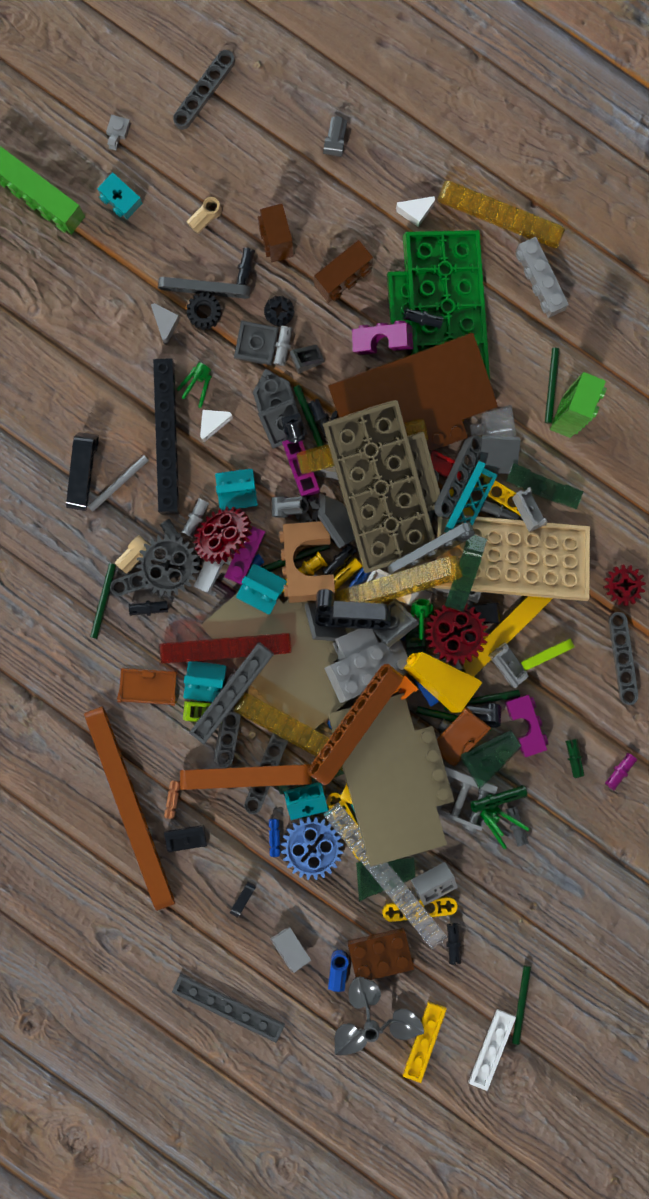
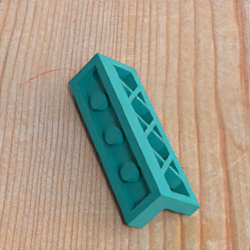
M478 461L444 529L445 533L454 529L455 525L467 523V521H470L473 526L497 478V474L484 468L485 463ZM481 473L492 478L489 484L481 485L479 480ZM480 490L482 499L473 502L471 493ZM472 506L474 515L465 518L463 509Z

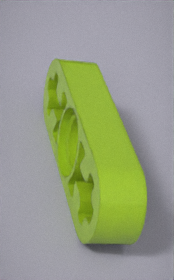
M570 638L523 660L521 664L526 671L571 650L575 646Z

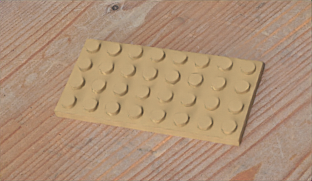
M437 516L436 538L445 534L444 529L451 516ZM477 517L472 526L475 531L474 536L435 559L434 588L579 601L589 600L590 526L547 523L545 526L529 532L522 520Z

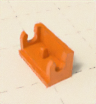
M403 675V680L394 693L398 692V690L400 694L404 693L401 697L403 700L411 693L416 692L418 688Z

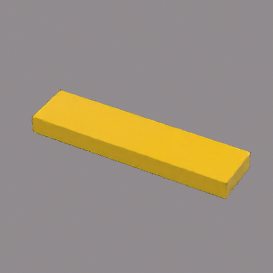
M430 1001L427 1002L421 1020L424 1034L415 1037L403 1077L419 1083L422 1082L447 1010L446 1007Z

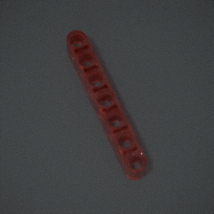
M290 633L162 643L159 644L161 663L248 657L258 642H261L275 653L274 655L292 653Z

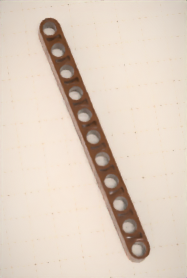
M103 706L85 712L84 716L154 908L158 911L175 904L173 893L107 713Z

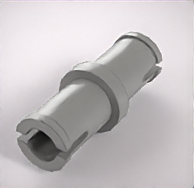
M281 326L279 340L275 345L277 350L273 364L286 366L285 363L288 350L291 347L289 343L293 328Z
M198 498L192 513L188 515L189 519L182 533L193 537L199 522L203 521L201 518L210 503Z

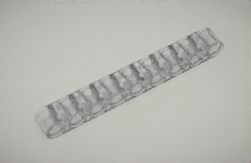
M338 802L323 814L429 947L433 950L448 938L388 862L370 867L359 826L343 806Z

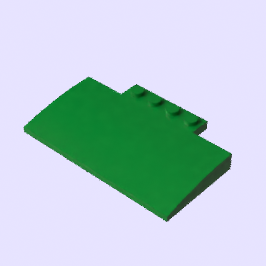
M480 231L405 232L403 235L405 271L387 273L390 325L394 324L395 321H406V323L412 326L413 349L410 350L411 355L473 333L490 380ZM406 308L420 312L424 310L428 314L442 316L443 320L441 321H443L440 329L428 325L420 326L419 323L403 320V314Z

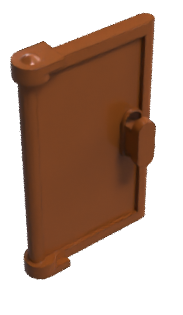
M121 668L117 702L175 706L177 672Z
M465 707L463 712L437 738L442 758L455 767L488 733L491 727Z

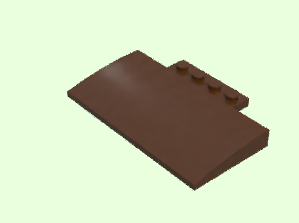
M473 333L328 385L339 418L392 400L398 401L407 436L424 432L429 452L468 438L462 420L498 407Z

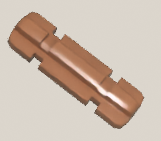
M178 781L170 782V791H168L166 803L167 809L164 817L168 819L175 818L176 811L174 810L177 808L178 790H180V782Z

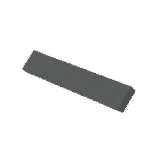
M258 642L189 734L202 744H205L275 653L261 642Z
M180 974L172 990V993L277 1043L284 1029V1023L183 974Z

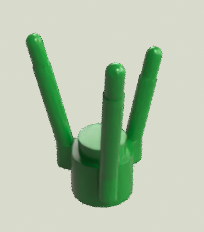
M198 362L197 366L193 367L189 375L177 388V391H180L193 376L191 383L182 396V399H185L196 381L203 382L205 380L198 405L199 408H202L208 384L212 378L209 375L211 369L208 366Z
M417 599L412 603L410 614L413 617L416 614V617L420 618L419 639L423 640L424 619L429 614L430 616L434 615L433 604L427 599Z
M498 806L492 810H483L480 817L490 828L503 849L507 847L501 839L504 833L496 824L500 820L499 815L529 831L527 826L504 813Z

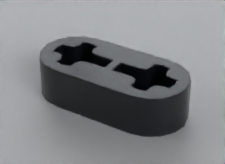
M249 881L247 882L230 911L231 915L236 918L239 917L256 888L254 884Z

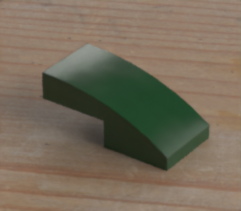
M414 628L405 635L406 654L408 657L413 653H426L425 629L423 640L419 639V628Z

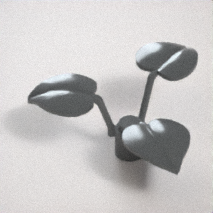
M362 976L356 977L349 987V1001L357 1009L366 1007L367 1022L364 1024V1030L362 1028L358 1030L356 1025L351 1023L338 1027L335 1032V1055H349L362 1050L366 1046L367 1041L375 1042L379 1038V1033L382 1034L389 1024L390 1033L399 1040H408L424 1034V1027L414 1012L408 1009H398L393 1013V1020L389 1019L380 1028L376 1021L371 1020L369 1005H376L381 998L380 988L372 980Z

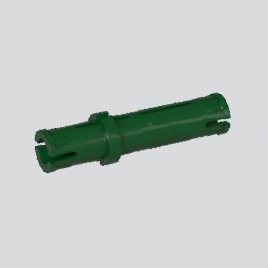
M521 785L494 795L487 794L484 798L471 801V809L475 813L486 809H495L498 805L527 797V789Z

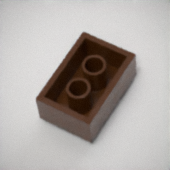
M283 204L260 209V216L257 218L266 258L270 257L272 263L293 257V241Z
M358 240L314 275V287L328 303L332 300L335 302L342 296V292L345 289L350 290L357 284L356 281L360 277L365 278L371 273L373 256Z
M404 927L348 940L355 977L362 976L373 980L414 970Z

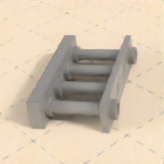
M444 766L449 784L456 779L461 781L460 785L462 787L452 813L442 811V805L437 806L438 814L464 824L465 829L476 832V829L482 831L483 827L477 824L481 811L477 813L472 812L469 821L459 817L468 790L472 786L479 788L478 792L480 794L478 799L484 798L490 793L496 794L498 787Z

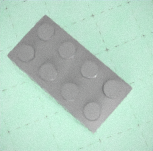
M400 640L389 648L382 641L324 669L339 702L342 703L361 695L384 664L391 665L402 675L408 673L404 669L408 656Z

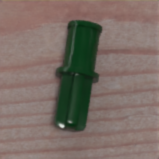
M578 739L572 740L573 748L571 740L565 741L569 755L567 760H570L573 777H583L585 775L581 760L583 756L580 755Z

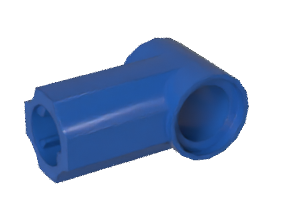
M336 950L331 955L328 990L335 992L345 991L349 963L348 955L343 950ZM337 957H343L345 962L343 964H336L334 960Z

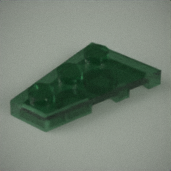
M512 730L461 754L460 758L480 790L519 751L521 745Z
M414 857L400 858L370 867L368 861L356 862L359 902L415 878Z

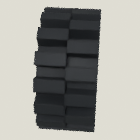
M200 293L199 296L196 294L193 299L189 300L190 303L187 304L186 310L187 316L195 328H201V330L208 328L209 330L212 326L215 327L217 325L216 323L220 321L222 313L220 304L214 296H210L208 293L206 295ZM201 305L209 306L211 308V315L207 318H200L197 315L198 307Z

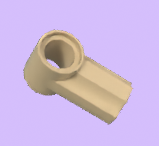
M208 197L204 200L203 205L186 221L197 234L213 219L221 215L222 208L219 201L215 197ZM210 205H217L215 211H208Z
M138 535L128 545V549L115 561V564L128 574L139 562L137 558L143 557L139 551L147 550L144 544L149 546L150 544Z

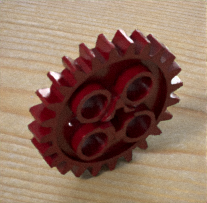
M226 507L224 512L220 508L218 514L212 512L211 518L206 517V523L201 522L202 528L196 529L199 534L194 535L197 540L193 543L196 546L194 549L197 551V554L206 562L210 561L213 564L216 561L220 564L222 559L227 562L228 557L234 559L235 553L240 554V548H246L245 542H250L247 537L252 535L250 531L253 529L251 526L252 522L240 508L236 510L235 507H232L230 510Z
M450 602L448 609L442 605V612L436 609V616H430L433 622H427L426 626L431 629L425 630V633L430 635L426 638V641L432 642L428 648H435L433 655L439 653V660L445 657L446 664L449 663L450 659L453 660L454 665H456L458 660H460L462 665H464L465 659L472 662V655L478 658L479 654L477 651L483 652L484 648L481 645L487 644V641L483 639L489 636L488 633L483 632L488 629V626H482L485 618L479 619L481 612L473 613L475 607L468 610L467 603L463 608L460 607V602L457 603L456 607H453V604ZM463 617L466 623L459 625L456 622V618ZM445 625L448 627L449 632L441 633L438 627ZM470 625L472 626L471 629H467V630L462 631V630L465 629L467 626H470ZM454 630L456 632L462 631L459 637L454 635L444 642L441 641V639L453 635ZM472 634L475 641L468 642L465 639V635ZM454 642L458 649L452 651L448 648L447 644Z

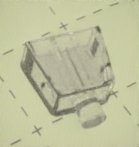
M512 405L483 413L480 416L481 423L471 425L472 436L516 437Z

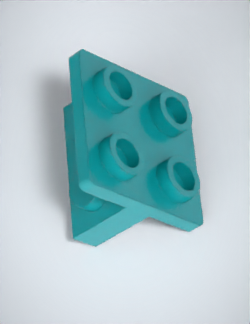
M253 469L215 474L216 492L219 507L222 511L226 507L231 510L232 507L242 509L258 506Z
M253 564L247 576H244L241 582L242 586L236 598L270 615L287 581Z
M188 661L187 674L184 676L185 688L183 698L213 702L224 688L226 665Z

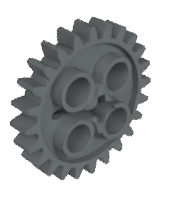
M165 534L163 540L158 535L157 542L151 538L150 542L152 545L144 544L147 550H140L139 552L143 557L137 558L138 561H141V564L137 565L136 568L142 569L138 576H144L141 583L147 581L146 588L154 587L153 593L160 590V596L163 595L164 591H167L168 597H170L171 591H174L176 595H178V589L185 592L184 585L186 584L191 587L189 580H196L192 574L198 573L194 566L199 565V563L193 560L198 555L191 554L194 548H187L189 542L182 544V537L176 541L175 535L169 539L168 535ZM158 548L165 550L166 556L164 559L156 558L155 551ZM181 552L184 554L185 560L183 563H176L174 561L176 553ZM151 560L163 563L171 560L170 564L182 566L185 570L169 568L166 571L165 566L152 564ZM158 567L161 569L162 574L159 578H154L151 575L152 568ZM171 572H179L181 579L178 582L171 581Z

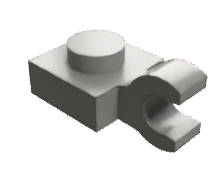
M111 115L106 131L107 135L110 136L107 143L109 149L116 151L119 139H126L130 119Z

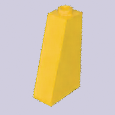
M424 652L411 654L407 658V664L404 667L414 679L452 713L462 712L482 684L479 679Z

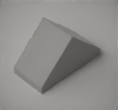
M153 303L151 307L165 345L170 341L180 318L179 315Z

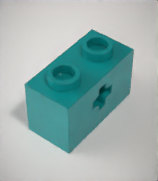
M113 172L97 188L100 200L106 205L109 203L113 206L112 210L120 218L124 216L128 220L143 204L141 198Z
M319 782L284 791L291 820L328 811L324 790Z

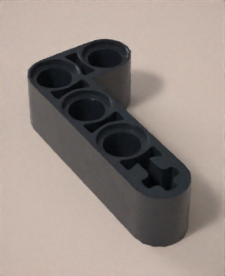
M79 432L74 436L66 508L87 510L94 453L98 449L99 435Z
M322 589L316 594L315 623L324 627L387 629L391 626V607L383 603L334 601V593L331 590Z

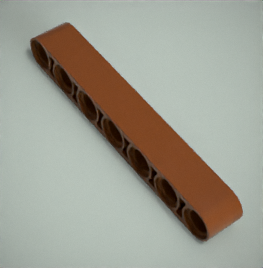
M384 664L380 667L310 765L308 774L322 785H327L332 781L401 684L403 675L391 665Z
M311 764L180 770V790L312 784V777L308 774Z

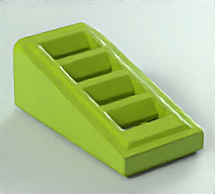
M184 701L183 720L198 722L201 718L198 717L199 706L202 707V716L211 703ZM191 706H194L193 717L190 716Z

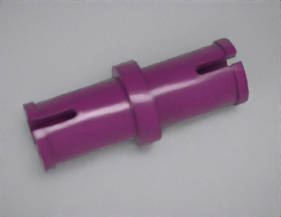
M627 753L621 763L614 767L615 771L605 784L615 791L623 778H627L629 770L637 762V759Z

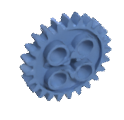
M308 816L307 822L300 818V825L293 822L294 829L287 828L290 835H283L287 842H281V845L286 847V849L281 850V853L287 854L283 858V861H289L287 868L293 866V874L297 871L300 872L299 878L304 874L307 875V880H309L311 875L317 880L318 874L325 878V871L331 874L330 867L337 868L335 861H341V858L337 855L343 854V851L338 849V847L343 846V843L337 841L341 838V835L335 836L338 829H330L332 826L331 822L325 825L324 818L321 822H318L317 816L314 818V821H311ZM312 829L316 832V836L313 839H308L305 836V832ZM323 834V838L316 845L317 851L312 850L306 860L301 862V859L309 850L308 845L312 846L319 835ZM324 841L331 844L330 850L323 851L320 848L321 843ZM296 845H301L304 848V852L300 855L295 854L293 848ZM311 857L319 859L320 862L317 866L309 864L308 861Z

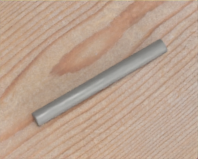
M143 455L88 505L89 509L92 512L96 510L149 460Z

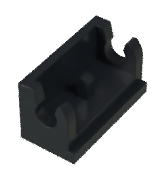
M204 825L164 832L167 852L207 846Z

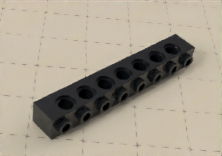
M172 358L153 359L158 512L160 514H180L175 363Z

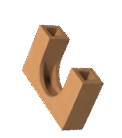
M316 521L283 524V531H279L280 543H284V549H281V559L286 561V567H282L283 579L287 578V585H284V596L289 598V603L316 601L317 592L322 589H328L334 593L335 599L334 575L307 576L299 572L294 565L297 554L303 549L330 545V534L323 523Z

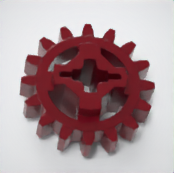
M624 564L620 565V570L617 566L613 567L614 573L608 571L607 574L610 577L604 578L607 585L603 586V588L608 589L605 596L611 595L610 602L617 600L616 605H620L623 602L624 606H628L629 601L631 604H635V598L638 600L642 598L639 593L645 592L641 588V586L646 585V582H641L644 575L638 576L639 569L632 571V565H629L627 569ZM619 574L618 580L615 583H612L615 576ZM629 574L635 579V581L629 578ZM621 583L631 584V586L626 588L617 585ZM633 588H636L634 594L630 597V592ZM613 590H616L618 593H620V597L617 596Z

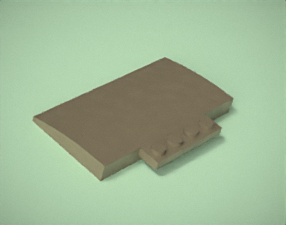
M392 400L322 423L364 573L387 567L434 540L428 511L434 510L435 503L440 495L425 434L420 432L407 436L398 401Z
M236 593L209 617L201 627L237 668L241 666L258 642H261L275 653L252 682V685L298 739L302 741L329 718L328 714L336 712L347 702H339L324 669L334 664V661L338 659L333 646V642L336 641L312 639L304 606L307 602L289 603L288 599L285 603H282L278 599L271 614L268 615L236 598Z
M404 693L392 696L342 765L370 867L447 845L437 806L454 802L434 728L431 726L414 730L406 699H401ZM351 708L328 714L333 733Z

